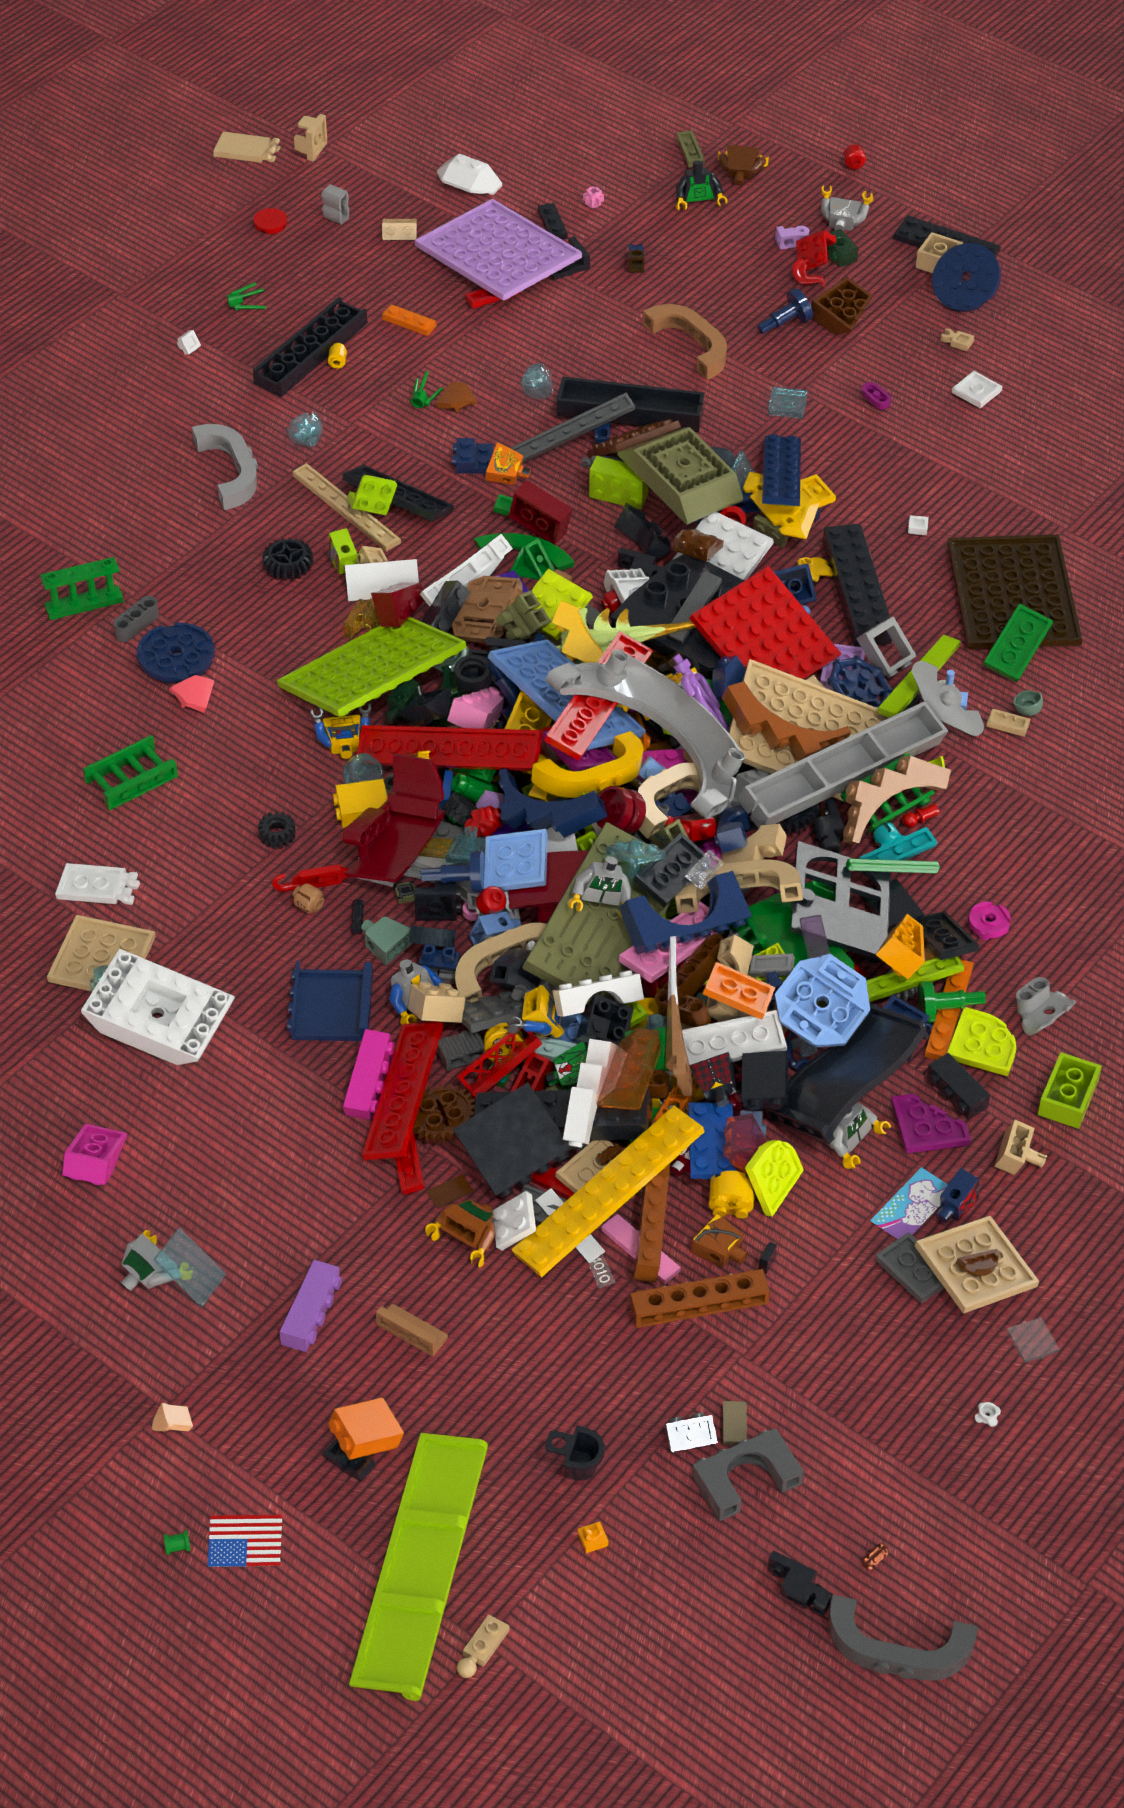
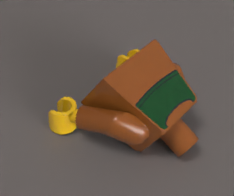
M466 1200L459 1204H449L435 1219V1224L431 1223L426 1226V1235L429 1236L433 1232L431 1238L433 1241H436L440 1237L439 1228L472 1248L478 1247V1250L471 1253V1264L475 1258H480L478 1266L482 1267L484 1264V1252L488 1251L495 1236L494 1214L492 1213L491 1206L488 1204L480 1206L472 1200Z

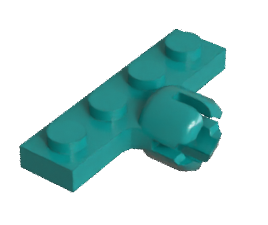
M887 822L885 823L887 828L884 825H880L873 835L880 848L860 856L859 859L907 860L936 847L937 840L927 827L903 836L898 832L894 824Z

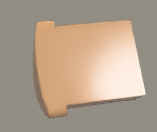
M166 1403L160 1405L152 1424V1430L189 1431L193 1427L188 1407L167 1405Z

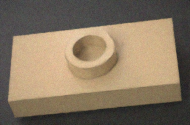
M992 709L987 721V727L1024 737L1030 724V718Z

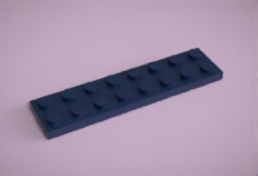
M776 434L764 437L762 504L800 506L801 438L796 436L779 437Z

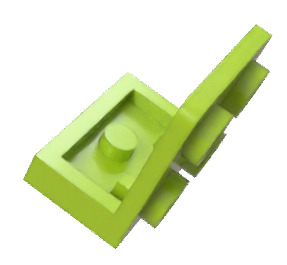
M364 475L357 492L349 491L347 499L352 509L387 515L397 483L393 480Z

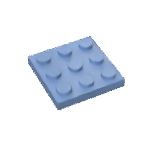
M540 829L486 836L484 889L489 886H496L506 891L545 886L547 878V830Z

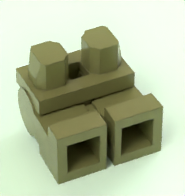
M532 590L518 595L514 603L509 605L496 618L500 626H506L508 630L506 637L508 639L521 641L530 639L552 622L543 607L537 609L541 604Z

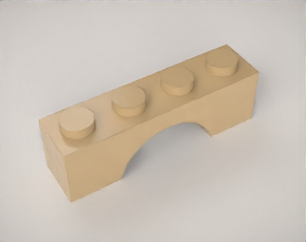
M734 934L721 940L717 959L721 964L748 975L754 946ZM708 997L706 1007L711 1017L719 1022L738 1018L740 1010Z

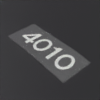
M603 1254L591 1263L588 1262L599 1289L616 1283Z

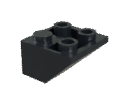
M509 948L494 961L489 982L502 990L513 991L515 986L519 984L523 985L527 991L539 987L541 978L522 968L532 950Z
M594 994L580 1021L576 1040L589 1044L590 1039L607 1041L622 1048L621 1040L625 1038V1031H629L634 1008Z

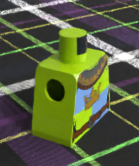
M347 528L329 533V557L338 574L346 573L345 565L357 564V552Z

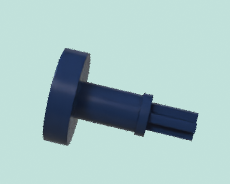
M795 287L786 293L789 304L771 313L769 319L757 326L761 334L775 326L779 328L783 323L795 316L804 323L813 318L811 305L798 288Z
M489 660L486 665L496 678L494 682L509 702L501 710L502 715L508 721L520 690L511 679Z
M483 851L471 852L470 864L441 865V868L421 869V880H441L442 883L470 881L473 893H480L484 890Z

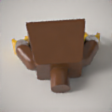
M727 145L726 153L718 151V161L723 170L728 172V177L734 178L733 183L735 185H742L744 179L750 180L753 174H756L762 167L768 166L769 157L759 156V148Z

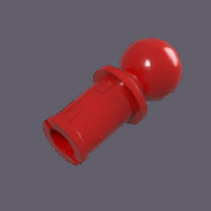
M933 803L922 809H915V813L907 812L902 817L903 825L912 828L918 822L923 824L925 820L938 816L939 809Z

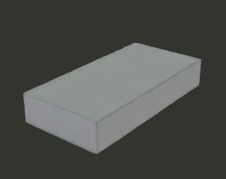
M793 953L752 956L750 976L765 977L766 974L774 971L778 976L789 975L793 971L795 958Z

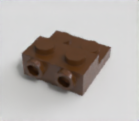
M697 529L682 530L674 537L673 550L707 562L723 547L724 540L718 539L714 535L704 534Z

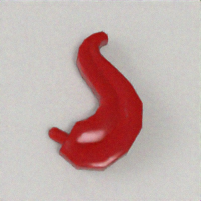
M802 258L796 260L793 264V275L798 283L801 285L820 283L822 288L825 287V280L822 276L808 275L806 273L807 266L805 263L809 262V259L803 260Z

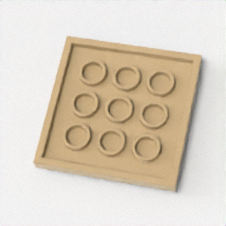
M76 915L47 975V980L50 983L93 992L119 949L146 959L156 937L155 931Z
M991 1216L916 1241L915 1248L963 1314L1036 1288L1039 1284L1037 1277ZM997 1249L999 1254L997 1267L986 1276L968 1274L956 1264L957 1258Z

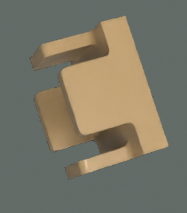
M319 114L317 118L303 116L298 123V128L307 130L306 137L294 136L295 150L307 154V160L314 161L327 144L326 115Z

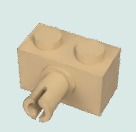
M1014 1120L1005 1131L995 1167L1015 1175L1026 1160L1042 1168L1047 1155L1030 1149V1142L1035 1128Z

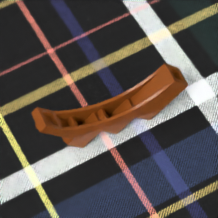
M745 681L728 686L722 695L723 701L744 736L748 734L755 735L761 732L771 750L784 749L789 746L797 761L848 738L852 733L848 726L833 731H819L792 724L778 717L759 702Z

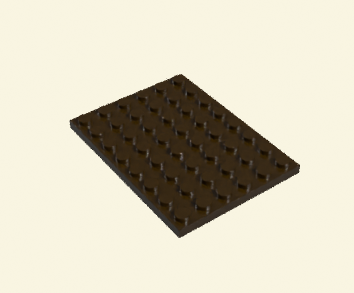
M1059 534L948 538L947 545L967 649L993 648L1019 603L1053 620V624L1040 646L1082 645L1083 639Z

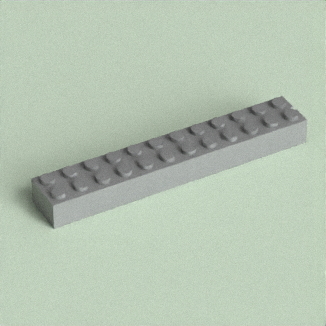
M924 701L745 786L737 800L747 814L752 813L750 818L758 829H760V825L776 824L846 790L850 781H861L873 774L875 769H882L906 754L914 757L939 745L948 733V730Z

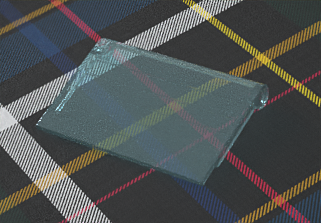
M180 1227L154 1258V1261L200 1307L207 1303V1299L226 1275Z

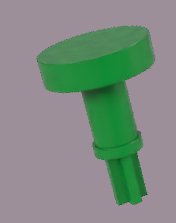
M932 981L919 982V1010L929 1016L927 1023H935L936 1010L965 1009L966 1005L986 1004V994L984 991L964 993V990L935 993Z

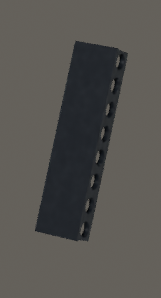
M338 297L253 369V384L279 397H283L328 358L329 349L333 344H344L368 323L367 309L360 310L343 302L341 297ZM338 304V308H337L336 312L334 313V309H335L336 305ZM317 322V326H316V328L313 330V326H314V324ZM295 341V345L291 349V345ZM271 360H273V364L269 368V364Z

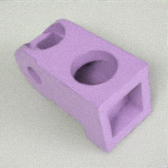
M779 226L776 227L775 240L781 250L796 247L797 240L809 236V229L805 226L787 229Z

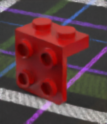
M823 230L796 241L797 260L802 258L803 260L809 259V262L805 263L807 266L806 271L827 263V246L836 243V236Z

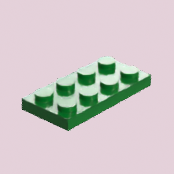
M1019 603L983 665L1018 683L1051 628L1053 620Z

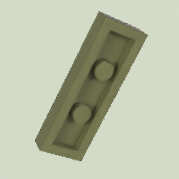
M693 131L677 132L676 139L688 167H693V161L697 160L702 161L704 166L705 159Z

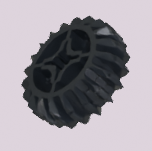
M290 537L288 539L282 538L280 541L275 539L274 543H269V546L265 547L262 555L263 566L267 574H271L272 578L277 577L278 580L284 578L285 581L287 579L294 580L296 577L301 579V575H307V572L311 571L313 553L309 544H305L304 540L298 541V538L292 540Z

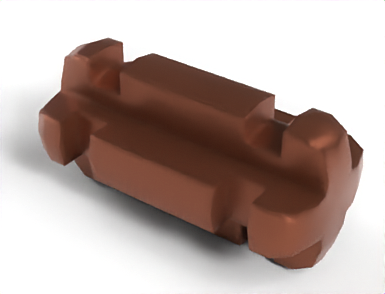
M879 1543L878 1547H874L866 1554L867 1557L862 1558V1565L866 1569L871 1570L872 1566H876L884 1559L883 1556L888 1555L889 1549L883 1543Z

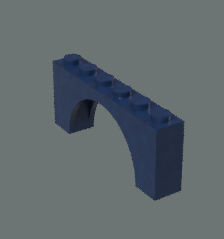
M730 871L715 875L707 882L710 892V907L705 919L697 924L681 925L666 920L650 906L645 895L626 900L619 907V911L637 954L643 952L651 954L660 947L664 949L670 948L671 936H676V943L686 944L698 936L700 939L710 936L712 932L720 934L733 926L735 929L745 926L746 921L752 915L734 872Z

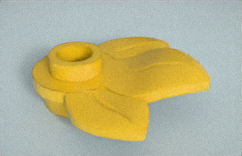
M804 557L800 558L797 562V565L809 563L812 580L818 582L820 576H833V571L825 559Z

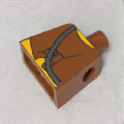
M719 1213L692 1240L691 1253L720 1267H725L731 1259L739 1264H743L748 1256V1253L741 1249L743 1235Z

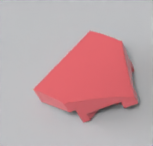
M194 675L170 687L169 690L181 702V708L187 706L204 713L214 680Z

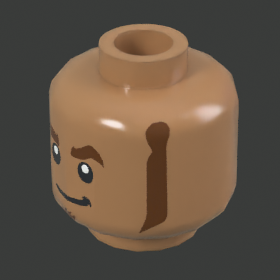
M309 883L303 884L301 887L297 886L292 895L294 897V905L308 914L318 912L324 903L322 891Z

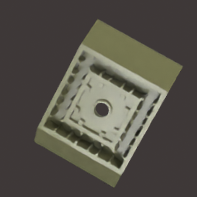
M690 427L675 429L621 450L617 454L686 525L743 501L736 473Z

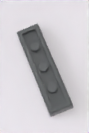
M704 571L671 624L690 621L689 617L709 603L721 584L722 579ZM692 628L676 631L666 636L683 644Z

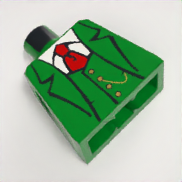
M580 1042L553 1059L556 1070L546 1074V1079L550 1086L561 1083L565 1090L577 1087L580 1064L586 1063L588 1046L584 1042Z

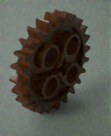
M439 1084L438 1089L430 1086L429 1092L424 1091L413 1133L415 1135L418 1134L419 1139L425 1137L426 1143L431 1139H434V1144H437L439 1140L446 1144L447 1139L455 1142L454 1137L456 1136L453 1129L474 1116L475 1099H472V1094H467L465 1088L459 1091L458 1085L451 1089L450 1084L446 1088H442V1085ZM437 1101L441 1105L442 1112L447 1120L448 1127H446L443 1122V1117L440 1110L438 1109Z

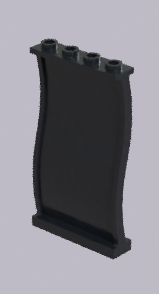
M873 1003L870 1004L869 1014L846 1045L828 1047L801 1067L788 1080V1107L781 1109L764 1108L772 1122L830 1144L835 1139L833 1136L835 1129L849 1110L865 1094L899 1069L915 1051L922 1039L928 1040L929 1035L925 1024L919 1019L915 1020L904 1014L895 1013L890 1009L878 1007Z

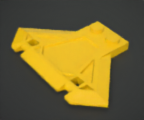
M749 472L743 486V490L746 493H753L750 498L774 526H781L779 532L782 535L807 539L818 508L833 503L836 500L835 494L817 474L800 480V506L762 504L763 474Z

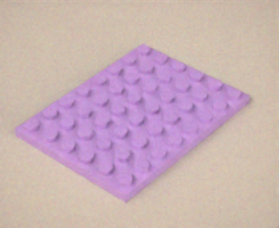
M494 199L481 204L415 240L416 247L503 301L582 258L580 250Z

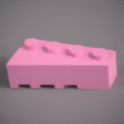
M495 687L462 695L453 700L447 721L462 728L487 729L501 716V710L506 698L501 693V690Z

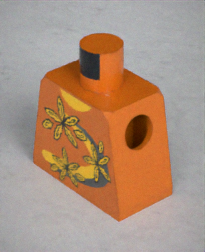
M497 442L486 471L485 480L514 485L518 476L528 479L531 468L522 466V454Z

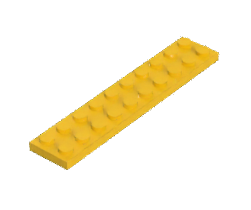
M674 1105L652 1124L648 1130L643 1132L538 1225L534 1233L520 1241L512 1249L514 1255L539 1276L543 1277L705 1132L703 1126Z

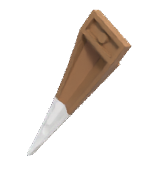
M671 936L665 1067L673 1072L674 1077H677V1087L681 1088L683 1096H691L693 1075L685 1048L678 1006L676 936Z

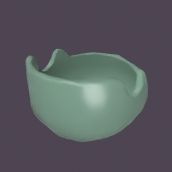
M1030 690L1018 693L1014 697L1015 710L1022 716L1037 715L1043 707L1041 693Z

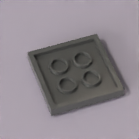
M511 990L501 991L499 995L493 997L483 996L479 998V1001L472 1003L467 1001L464 1004L462 1023L471 1033L495 1027L499 1023H508L514 1016L522 1019L524 1001L522 999L520 1001L514 1000L511 997L513 993Z

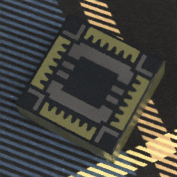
M414 881L393 885L398 904L415 901L414 888L416 887Z

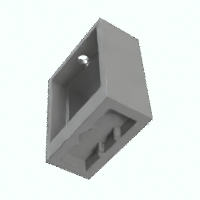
M894 616L884 620L856 638L871 665L877 668L880 667L884 676L887 675L888 678L897 674L899 667L904 669L912 664L910 660L916 657ZM885 630H887L903 658L892 666L888 665L873 639Z

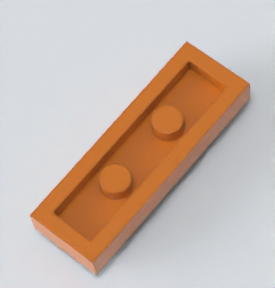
M392 304L382 314L383 320L426 336L436 327L435 320Z

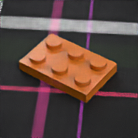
M716 962L703 995L762 1020L775 987Z

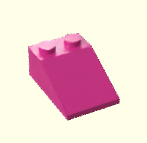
M85 1124L65 1151L62 1176L70 1177L73 1180L89 1181L94 1185H105L113 1173L127 1133Z

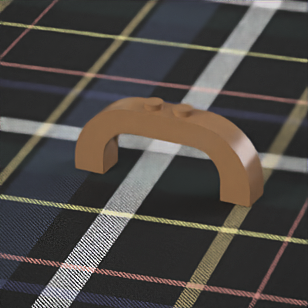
M675 304L657 305L643 311V325L653 334L666 328H678L685 331L708 351L698 356L696 361V371L706 380L715 377L723 370L726 364V340L716 328L690 308Z

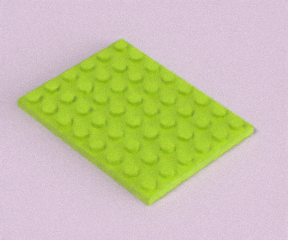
M409 617L401 627H381L379 625L277 680L280 688L340 717L347 715L349 711L355 708L362 707L369 700L380 697L382 693L395 689L397 685L410 681L417 674L428 671L430 667L443 663L445 659L458 655L467 646L464 640Z

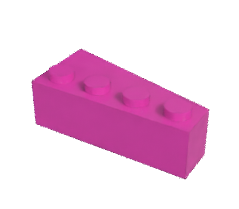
M365 1029L343 1105L345 1115L371 1120L372 1114L375 1113L378 1097L382 1092L384 1080L394 1053V1042H392L389 1033Z

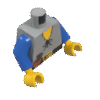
M403 960L399 964L401 970L391 978L392 988L389 997L397 1014L402 1016L400 1020L401 1025L417 1023V1017L414 1014L408 1015L411 1012L408 1009L411 984L419 985V982H428L432 986H439V983L443 982L433 970L425 965H418L411 960Z

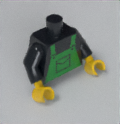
M693 161V169L685 170L684 176L677 183L676 199L678 203L675 205L676 210L680 209L679 204L683 205L684 211L687 208L686 202L716 199V196H718V206H721L719 199H723L725 205L727 204V198L722 195L723 189L719 179L708 168H703L702 161Z

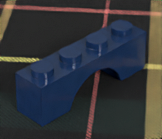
M741 805L725 809L718 818L717 835H715L716 845L721 847L723 853L746 847L748 839L745 830L749 829L751 825L749 814Z

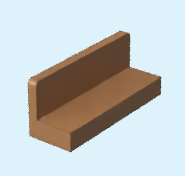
M391 1304L388 1309L381 1306L376 1311V1323L379 1327L432 1357L448 1339L446 1333L394 1304Z

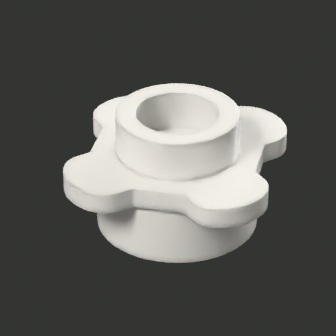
M990 1402L980 1403L978 1405L979 1412L975 1415L976 1422H983L991 1427L996 1426L998 1423L997 1416L1001 1413L1000 1408Z

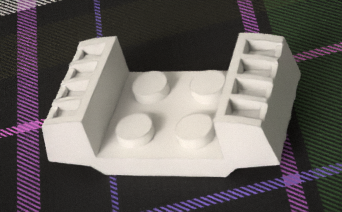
M641 568L607 570L604 586L606 592L615 589L622 604L634 591L648 581L649 577L645 576Z

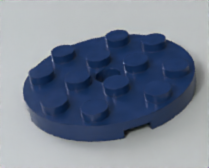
M963 243L954 246L941 256L934 268L932 285L935 295L942 304L954 311L970 312L979 309L981 305L991 300L996 294L1001 281V268L995 255L983 245ZM969 273L971 275L970 279L963 281L962 277Z
M179 622L174 623L173 626L163 627L161 625L150 630L140 640L137 647L138 663L148 676L165 683L182 682L194 675L201 676L210 668L215 658V647L211 636L196 625Z

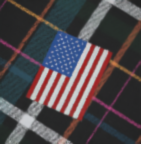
M282 1515L210 1516L208 1567L280 1566Z

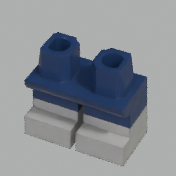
M426 944L422 948L419 965H425L437 975L439 974V977L443 980L442 983L456 984L455 972L460 961V952H455L453 947L437 950L434 945Z

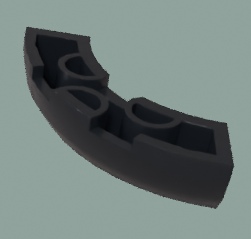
M626 503L614 527L633 539L644 554L655 556L656 559L665 556L671 548V542L667 536L664 537L662 535L663 529L655 522L650 523L645 518L646 515Z

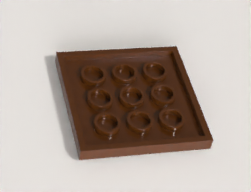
M671 419L647 424L634 431L625 432L621 436L607 439L608 441L592 445L593 449L588 450L587 453L589 458H591L592 456L618 452L681 427L679 421L672 422Z

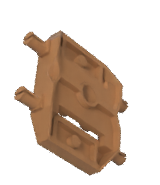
M482 576L469 581L466 588L471 593L452 623L454 636L467 642L486 643V637L500 638L507 631L505 625L500 626L496 618L509 605L514 603L518 595L524 593L522 582L519 578ZM464 619H472L473 621L485 620L488 622H493V624L464 621Z

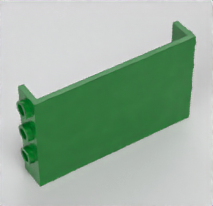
M781 892L748 907L755 926L759 932L763 930L769 939L766 942L768 947L779 943L785 954L793 953L795 958L794 968L801 960L831 954L855 971L854 962L842 948L789 932L792 901L782 902ZM734 926L730 927V929L727 930V934L730 930L735 932L738 929H735ZM751 931L741 937V939L749 942L756 936ZM759 944L753 948L752 955L754 956L765 949Z

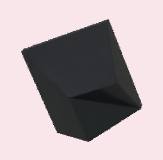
M447 687L422 693L399 712L417 726L426 727L436 719L448 717L451 689Z

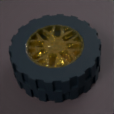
M410 926V943L455 947L456 930Z

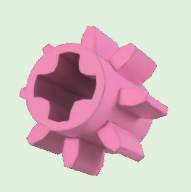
M598 187L586 189V193H583L585 205L590 208L601 206V202H604L602 190Z

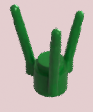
M254 282L238 290L231 291V294H227L229 307H235V310L266 309V306L240 305L243 303L244 297L264 292V289L241 294V292L256 286L257 283Z
M429 371L425 372L419 389V379L416 378L410 402L416 408H423L424 405L428 407L430 402L444 389L440 387L428 398L427 392L423 388Z

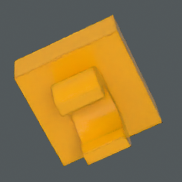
M600 1522L578 1528L577 1534L586 1553L608 1546L609 1541Z

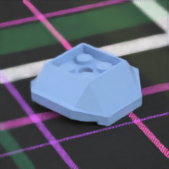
M831 954L799 961L774 996L780 1023L814 1047L846 1045L870 1012L866 978ZM818 1001H825L828 1006L820 1008L816 1003Z

